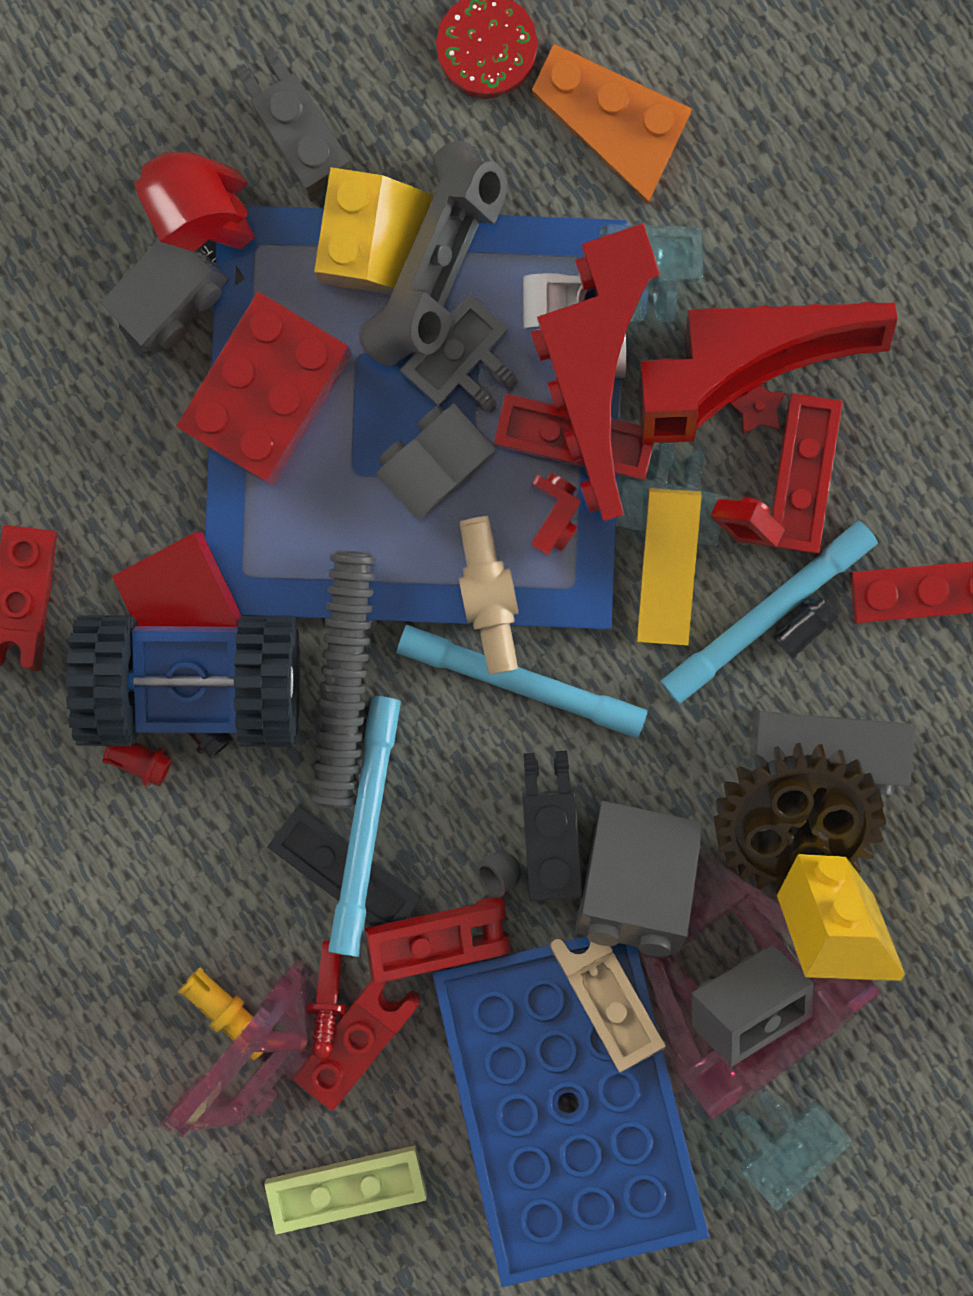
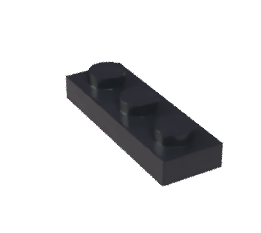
M299 804L267 848L339 901L349 841ZM372 859L365 902V922L371 926L405 920L422 896Z

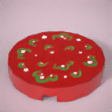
M461 0L451 6L440 22L436 49L439 65L451 85L468 96L491 99L497 98L499 95L506 94L509 91L512 92L523 85L534 68L538 41L534 23L526 10L515 1Z

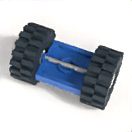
M79 615L77 620H74L72 626L73 633H70L69 638L71 649L70 652H67V665L69 669L68 675H66V687H68L66 704L67 709H70L68 722L69 728H72L71 736L73 741H76L77 746H132V743L136 741V733H237L240 747H294V744H296L300 710V645H298L299 632L295 617L242 616L238 627L137 626L136 618L129 615Z

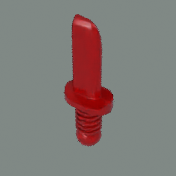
M324 940L322 944L316 1004L308 1003L307 1009L308 1014H318L315 1017L317 1020L315 1021L316 1026H314V1029L316 1031H314V1035L316 1036H313L315 1043L312 1050L314 1056L321 1060L327 1059L333 1051L331 1042L334 1041V1038H332L334 1036L333 1031H335L333 1027L335 1026L334 1021H336L334 1016L345 1015L346 1005L337 1004L342 955L328 952L330 943L328 940Z

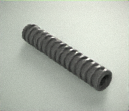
M339 550L330 554V561L335 562L334 569H330L328 574L329 577L333 578V585L327 587V593L332 594V601L326 603V609L331 611V616L325 619V625L330 627L329 633L324 634L323 640L328 643V649L323 650L322 657L327 659V665L321 667V673L326 675V681L320 683V689L325 691V695L319 699V706L324 708L323 713H319L317 719L318 722L322 723V728L318 729L316 737L321 739V744L315 747V753L320 755V760L314 762V769L319 771V774L313 778V785L317 787V792L312 793L311 799L317 805L328 808H349L356 804L357 796L353 794V790L358 788L359 780L354 778V774L359 773L360 765L355 763V759L361 756V749L356 746L357 742L362 740L363 733L358 731V726L363 725L364 717L359 715V710L365 707V701L360 699V695L366 692V685L361 682L362 678L367 677L368 671L363 668V662L368 661L369 654L364 652V646L370 644V637L365 636V631L371 628V621L366 620L367 613H371L373 607L368 604V597H372L374 594V589L369 588V581H374L375 573L370 572V567L376 564V557L371 556V553Z

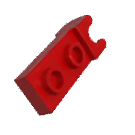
M3 525L0 543V666L4 664L7 650L13 645H18L21 650L20 664L23 668L38 672L42 667L45 644L44 632L58 534L54 530Z
M371 978L359 996L346 1010L345 1015H342L335 1024L334 1036L332 1037L334 1041L331 1042L332 1054L327 1059L321 1060L317 1059L312 1053L296 1073L293 1081L331 1111H334L383 1048L416 1010L421 1000L417 992H409L399 1002H389L382 993L386 982L375 984Z

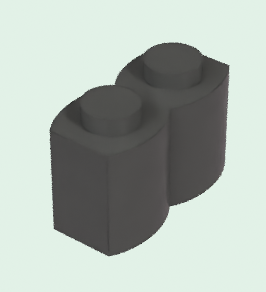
M452 404L445 411L440 405L433 408L416 425L421 433L407 445L402 440H398L378 459L382 467L377 471V477L418 523L430 515L496 455V449L455 404Z

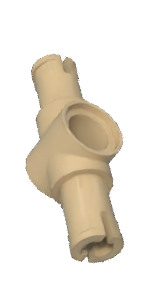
M488 516L460 521L459 525L467 567L462 569L464 577H460L459 582L467 623H473L474 630H480L489 675L516 670L518 665L510 623L515 622L514 614H518V607L510 568L504 569L503 561L497 560Z

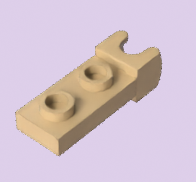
M560 939L550 943L553 955L619 1074L665 1049L664 1042L614 953H612L610 946L598 945L590 941V946L585 953L574 954L568 950L565 943Z

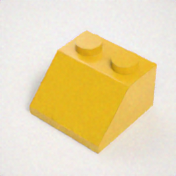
M330 167L314 270L319 284L391 295L434 195L383 175Z
M798 854L777 894V898L805 977L901 981L905 972L874 894L848 859L840 856Z

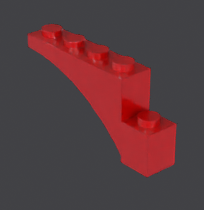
M644 223L583 243L580 248L583 257L575 259L574 262L583 290L593 288L596 297L537 316L539 329L530 331L539 361L542 362L550 359L556 380L547 382L557 413L564 410L567 411L573 429L563 433L572 462L575 463L583 460L589 478L588 481L580 483L588 511L592 513L599 510L603 521L624 515L615 480L611 448V400L616 366L627 327L641 294L649 281L655 280L660 276Z
M895 302L688 310L685 332L686 359L674 360L663 358L641 361L638 398L642 443L694 442L696 430L729 402L761 383L788 371L819 361L855 354L890 351L898 320Z

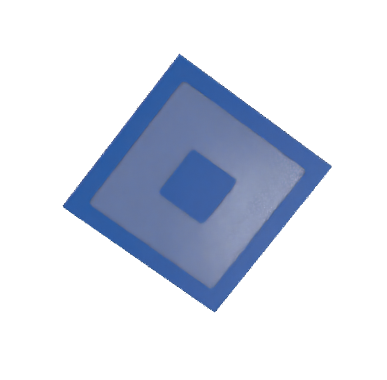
M244 205L248 214L246 220L255 238L241 250L216 242V266L229 280L220 288L222 294L214 304L212 366L258 291L348 345L352 357L274 486H271L209 448L205 539L241 615L301 618L330 617L331 611L326 609V603L332 601V594L327 593V587L333 585V578L329 577L328 574L330 569H334L335 562L330 561V554L340 550L366 552L376 557V564L370 567V572L375 573L374 581H369V588L374 589V594L372 597H368V604L373 607L372 612L367 613L366 620L473 624L467 623L459 578L464 577L462 569L467 567L459 522L488 516L497 560L503 561L504 569L510 568L518 614H514L515 622L510 623V625L612 629L616 517L603 521L599 510L589 513L580 483L589 480L586 469L494 447L496 455L430 515L418 523L377 477L376 473L382 467L378 459L398 440H402L407 445L421 433L416 425L436 405L400 373L401 368L416 352L410 353L394 366L387 367L375 362L364 351L359 340V326L385 308L391 295L319 284L314 270L324 208ZM498 215L495 224L479 223L444 304V308L452 313L470 293L508 327V332L490 352L519 381L509 389L496 381L480 362L468 376L480 387L485 388L493 396V400L497 405L488 413L458 386L441 405L444 411L452 404H455L493 446L505 393L553 404L547 382L556 380L550 359L542 362L539 361L530 331L539 329V327L524 329L523 276L543 273L578 276L574 260L583 257L580 249L581 245L627 229V220ZM236 265L245 277V280L235 286ZM594 290L585 295L584 301L596 297ZM615 378L611 400V418L620 420L621 378ZM550 473H554L577 488L573 496L582 502L570 519V522L577 525L578 528L563 552L561 553L552 548L549 555L545 557L529 546L556 503L530 486L537 474L547 479Z

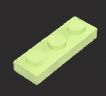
M416 1145L268 1178L264 1184L275 1234L418 1203L427 1199Z

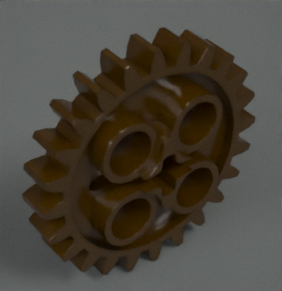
M796 743L791 756H785L783 751L777 746L774 747V760L767 762L763 757L756 754L754 756L756 765L754 771L739 766L736 769L739 783L725 781L723 785L726 797L716 799L718 815L714 816L719 851L725 852L728 867L738 866L740 879L745 880L754 875L756 886L760 890L770 881H773L776 893L778 894L798 854L846 857L859 874L861 869L858 857L873 859L874 852L871 843H881L883 841L880 826L886 825L882 809L884 803L880 790L876 788L873 775L871 773H863L858 759L847 764L844 753L840 749L828 759L826 758L823 744H818L811 755H805L801 743Z

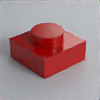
M743 497L741 501L718 498L710 515L736 542L777 547L785 530L769 514L770 509L766 504L750 497Z

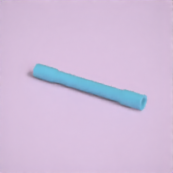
M858 520L828 544L818 557L702 651L694 653L660 681L661 684L680 705L711 680L721 667L836 574L844 572L875 547L878 541L864 523Z
M406 625L396 652L399 655L430 666L447 668L585 717L599 726L636 739L640 735L648 711L610 696L596 695L520 667L516 670L489 675L486 659L483 654L455 645L446 638Z
M371 696L364 735L365 750L340 899L334 913L328 949L330 953L359 957L366 918L365 902L389 756L395 742L401 701L394 698Z

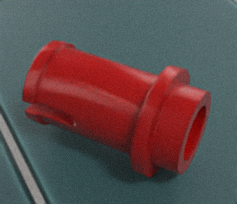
M136 742L132 743V746H107L102 760L107 765L110 764L143 779L142 784L146 787H149L151 784L161 786L172 764V758L165 756L164 749L159 748L157 751H154Z

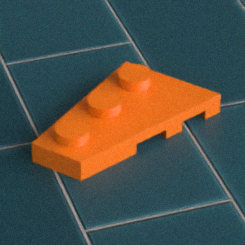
M553 44L532 88V96L575 137L578 136L601 158V161L613 173L618 174L635 191L634 193L648 205L688 121L692 108L556 44Z

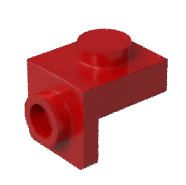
M550 473L547 479L537 474L530 487L556 504L529 547L547 557L552 548L562 553L578 528L577 525L570 522V519L582 501L573 496L577 488L554 473Z

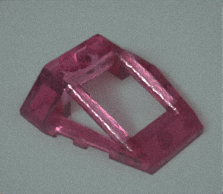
M711 857L698 866L688 934L682 947L729 911L733 910L763 950L774 945L803 972L800 964L763 917L764 915L791 937L780 905ZM640 951L660 1009L659 1012L675 1055L674 1058L679 1074L712 1120L761 1090L842 1029L881 994L872 980L811 977L810 979L814 982L812 1017L731 1067L715 1050L703 1059L698 1051L670 984L691 1012V993L697 990L698 986L678 959L672 954L665 957H654Z
M299 958L292 963L264 997L258 1012L204 1077L199 1075L166 1114L159 1124L163 1129L176 1138H180L192 1130L237 1126L250 1113L259 1118L278 1095L272 1089L274 1084L284 1073L293 1078L311 1055L305 1050L311 1036L310 1014L307 1013L309 999L305 963ZM279 1021L289 1031H274L272 1029ZM254 1052H271L232 1100L221 1093Z

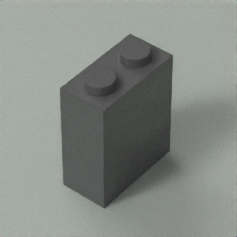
M601 801L592 830L575 934L587 936L589 941L598 945L613 946L621 943L639 947L642 953L654 957H665L670 954L678 955L688 934L703 822Z

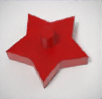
M759 384L747 391L746 394L729 402L728 404L742 417V434L744 435L759 425L780 430L776 409L787 393L767 391L762 384Z

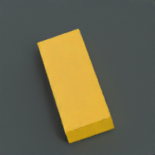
M649 488L637 642L688 645L702 498L701 491Z

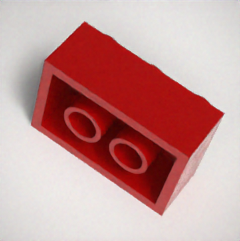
M258 291L176 427L236 465L274 486L351 359V350L342 341Z

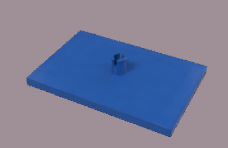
M587 936L564 942L568 950L574 954L585 953L590 946ZM621 943L610 946L612 953H614L657 1030L637 947ZM550 945L432 973L502 1287L709 1238L663 1050L619 1074L553 955ZM573 1095L578 1099L579 1104L575 1112L566 1114L560 1110L559 1102L563 1096Z

